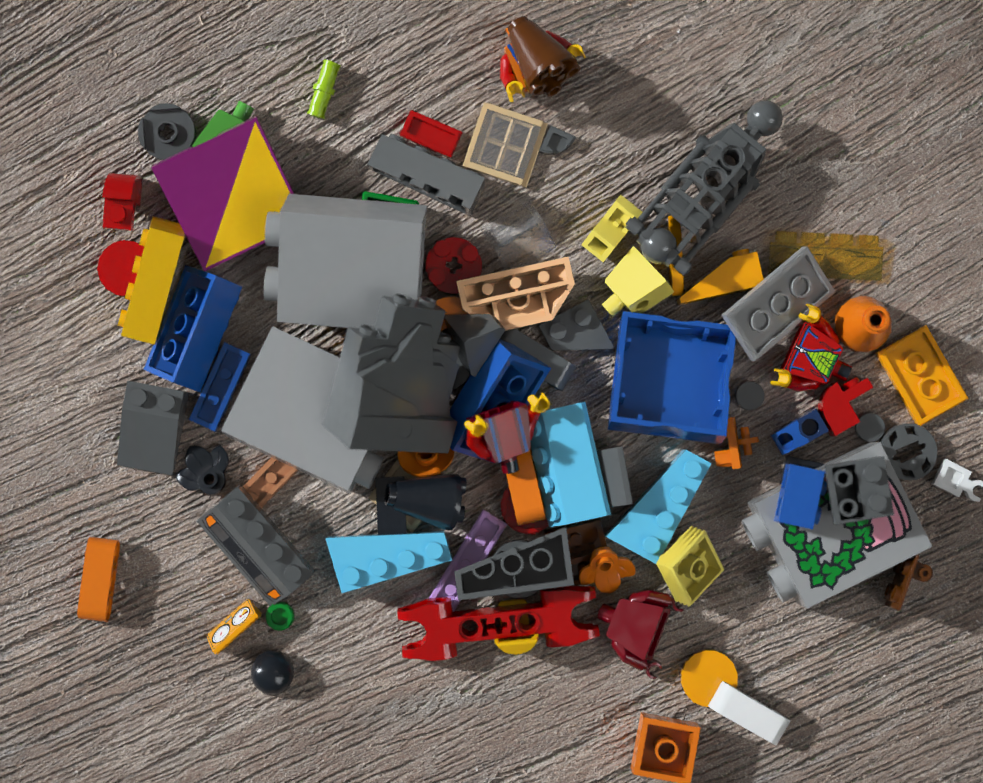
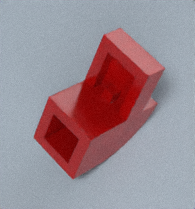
M109 173L107 175L102 198L105 199L102 228L133 231L135 206H140L142 177L139 175Z
M856 376L842 384L843 390L838 382L831 383L823 390L818 402V413L827 426L830 436H837L860 422L849 402L874 388L868 378L859 380Z

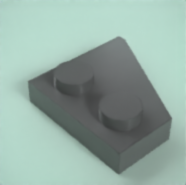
M589 299L555 316L552 321L539 325L551 351L610 350L614 348Z

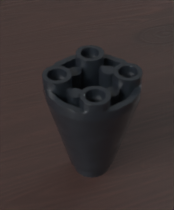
M444 474L398 480L387 484L384 502L386 506H391L393 510L441 529L453 530L456 523H462L465 517V506H462L461 502L462 495L466 492L467 479L460 477L459 474Z

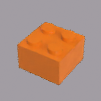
M641 712L630 768L633 775L676 783H691L701 729L697 722Z

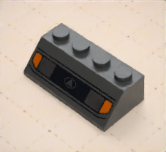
M241 484L196 520L269 606L276 604L291 594L314 573L313 567Z

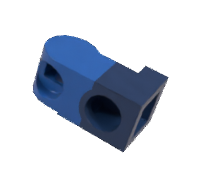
M813 408L770 436L781 455H785L820 437L829 430L817 409Z

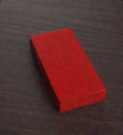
M410 110L400 137L452 159L463 133Z

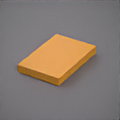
M927 325L920 327L875 353L915 424L919 426L969 399Z

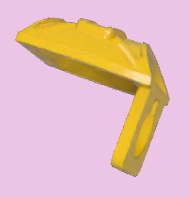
M525 599L500 601L498 606L525 604L527 602ZM528 614L522 615L519 621L528 625ZM539 634L494 639V642L505 653L522 654L528 652L536 645Z

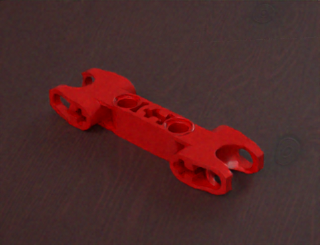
M571 585L541 589V602L461 611L452 610V601L448 597L425 599L400 607L397 610L398 620L419 622L426 630V635L422 640L402 646V657L428 661L446 660L458 655L456 643L542 633L545 634L547 647L573 646L599 637L598 625L578 623L571 617L572 610L577 604L596 598L595 588ZM524 614H531L535 617L534 621L528 625L521 623L519 619ZM484 618H486L487 629H483ZM495 618H501V627H496ZM467 620H473L478 624L477 628L472 631L464 629L462 625Z

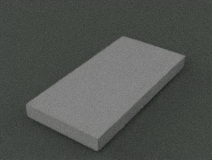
M801 247L721 316L749 359L757 361L803 321L799 318V314H809V307L806 306L807 303L819 307L836 291L809 248Z

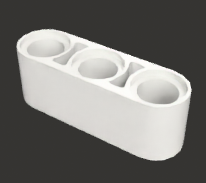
M724 681L721 682L708 705L714 711L774 745L778 744L791 721Z

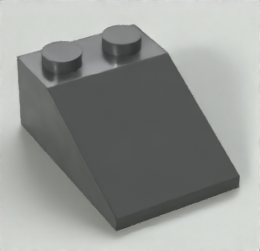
M127 381L121 414L117 465L174 476L190 392Z

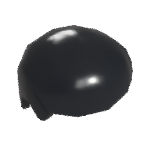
M266 651L258 655L252 665V682L256 689L265 695L277 696L286 691L293 681V664L290 658L281 651Z

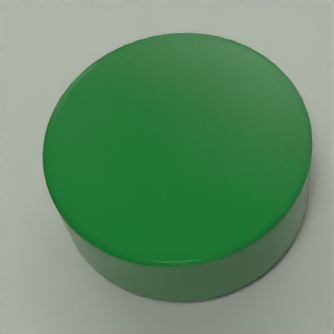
M283 601L272 604L266 611V622L274 630H285L294 622V609L290 604Z

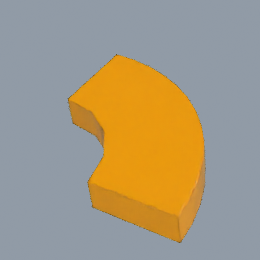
M668 216L667 230L671 231L676 238L678 246L682 241L681 225L675 218ZM682 251L678 254L680 257L683 256ZM671 263L669 265V281L671 288L674 290L672 296H681L684 288V275L678 272Z

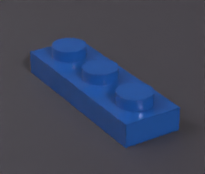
M224 342L189 418L190 421L212 431H217L252 354Z

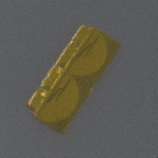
M776 231L775 242H770L768 275L801 247H808L828 279L882 281L883 247H878V235H857V243L854 246L853 234L830 233L828 244H825V233L801 232L800 243H797V232Z

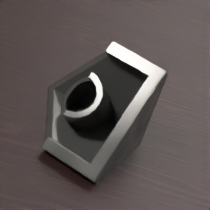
M491 314L445 315L444 321L451 339L461 346L458 354L459 360L467 371L476 377L506 329Z

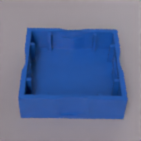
M623 311L619 322L607 430L722 444L727 435L730 403L729 376L734 361L736 340L727 324L704 321H676L664 316Z

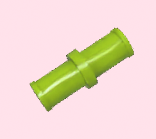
M323 60L318 82L314 83L312 88L315 91L307 111L308 115L324 120L330 97L334 96L335 93L333 87L341 67L340 64Z

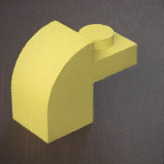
M620 195L587 236L582 246L604 262L629 232L625 228L627 226L626 222L630 217L633 218L635 216L638 218L642 211Z

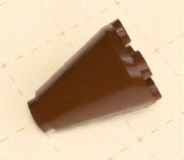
M526 16L515 19L508 26L509 38L526 89L532 96L546 93L548 97H552L561 91V85L567 79L579 73L581 68L575 56L534 21L528 20Z

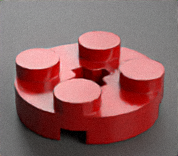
M450 237L438 241L429 251L426 258V272L431 283L439 291L456 295L459 294L456 281L481 276L482 260L477 248L469 241L458 237ZM452 258L458 259V263L462 264V269H457L455 274L450 273V268L446 267V263L451 262Z

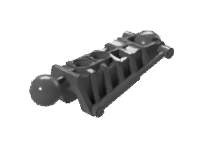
M768 100L753 104L747 113L748 126L744 130L737 124L732 123L710 139L705 135H700L695 141L696 147L662 185L659 194L638 218L635 216L633 218L630 217L626 222L627 226L625 228L632 234L639 236L636 242L641 245V251L646 260L654 264H664L667 267L672 263L674 268L682 275L690 272L692 269L690 261L711 235L721 228L747 194L760 186V180L755 176L766 154V148L757 141L761 136L773 135L780 129L783 121L782 110L776 103ZM729 155L733 157L736 165H728L724 160V156ZM706 177H714L718 182V187L710 186L706 181ZM692 183L697 186L699 191L695 199L685 193ZM666 196L668 204H659ZM703 196L714 200L707 210L698 203ZM655 211L657 217L646 229L643 222ZM667 213L689 230V233L678 246L676 238L671 231L664 228H655ZM700 228L706 229L704 234L700 237L698 230ZM688 242L695 244L685 257L678 255Z

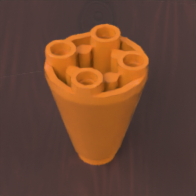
M859 296L849 299L840 307L834 318L837 336L844 346L853 352L876 350L887 341L891 333L892 319L889 310L881 301L873 297ZM870 318L873 322H876L875 325L871 323Z

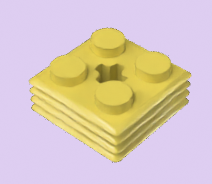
M693 526L684 534H681L677 541L659 557L656 563L675 601H679L680 604H687L688 607L724 571V567L706 531H702L701 528H694Z

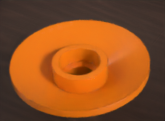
M451 448L449 453L398 451V461L402 469L408 474L417 477H430L443 472L449 467L454 458V451Z

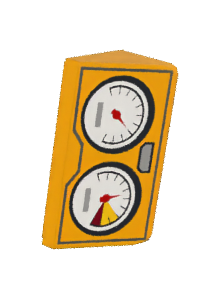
M247 599L208 633L207 639L215 654L223 651L262 616L261 611L251 600Z

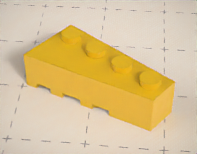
M152 216L149 230L143 228L139 245L144 246L142 257L136 255L132 269L133 273H137L134 284L129 282L125 299L130 300L128 310H121L117 325L123 327L121 336L155 345L185 233L180 223Z

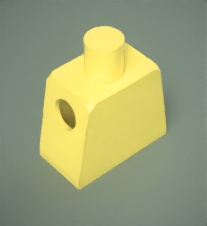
M633 246L605 279L606 285L614 294L602 303V306L612 317L625 306L630 312L644 313L673 294L674 290L665 278Z

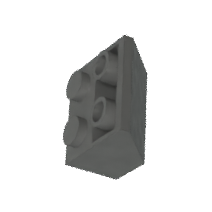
M884 456L850 460L824 466L835 525L894 515Z

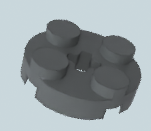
M163 103L153 106L145 117L141 119L138 126V138L143 148L152 157L162 161L192 147L196 140V127L194 121L185 110L174 104ZM166 125H170V129L175 130L174 135H171L169 140H166L164 136H160V131H164Z

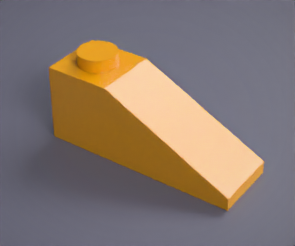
M749 249L732 252L733 257L728 258L677 299L678 305L752 290L763 280L758 253H749Z

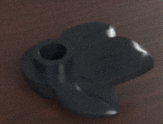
M219 445L209 453L200 446H189L185 455L187 468L176 473L177 481L189 491L201 490L208 495L220 493L226 484L224 472L229 464L226 450ZM214 476V482L208 485V478Z

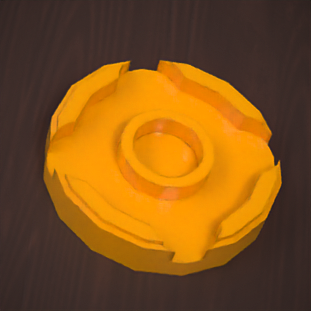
M704 649L698 651L685 661L681 669L680 682L685 694L694 703L703 707H709L708 705L722 681L735 688L737 687L738 674L734 663L725 654L716 650Z

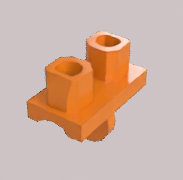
M735 417L728 418L726 438H728L729 449L714 451L716 466H732V469L743 467L739 445H743L744 456L753 454L751 443L759 442L758 436L750 437L749 426L740 428L742 439H738Z

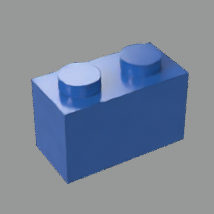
M786 464L774 521L813 529L814 524L818 525L822 508L818 507L820 495H825L827 489V478H824L825 471Z

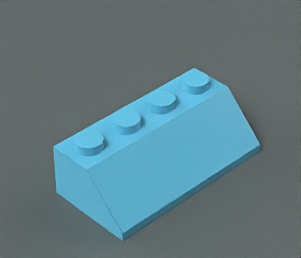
M586 402L550 409L541 413L531 440V450L549 527L611 515Z

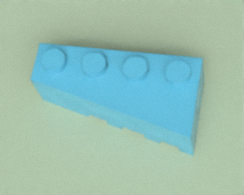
M682 450L642 493L638 500L620 517L616 524L609 529L605 536L656 564L659 557L664 553L712 463L688 450Z
M445 531L388 535L328 536L325 538L341 593L453 560Z

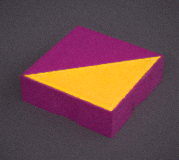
M257 116L219 133L216 137L195 147H189L151 167L204 272L265 243V225L268 212H280L288 194H295L290 182L285 177Z

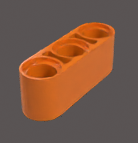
M529 450L516 456L519 470L506 474L518 526L546 520L533 460Z
M89 537L85 551L77 610L79 619L101 622L109 621L120 552L119 540Z

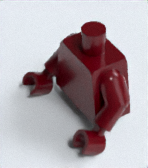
M646 590L632 593L627 599L620 598L616 608L604 603L600 607L597 617L599 620L610 624L606 636L612 640L611 646L621 661L640 671L644 669L650 679H656V675L650 673L649 670L652 666H658L662 669L660 663L653 659L670 611L682 612L684 609L676 608L673 595L670 597L668 593Z

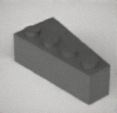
M390 133L389 137L381 135L367 164L370 170L471 217L485 188L484 177L474 171L458 167L457 164L442 157L440 159L430 155L431 152L417 145L414 148L404 144L405 140L395 134Z
M566 527L454 571L458 600L574 585Z

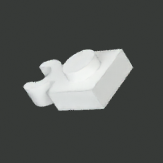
M943 459L931 484L955 497H960L962 491H964L965 496L969 500L980 502L981 498L973 494V488L975 486L983 488V481L969 480L971 471L948 459Z

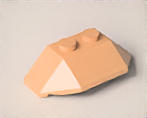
M569 257L456 281L462 309L470 315H494L506 329L505 331L552 321L575 285Z

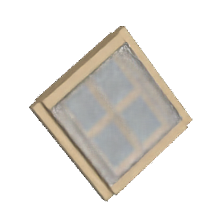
M484 102L462 167L527 188L548 123Z

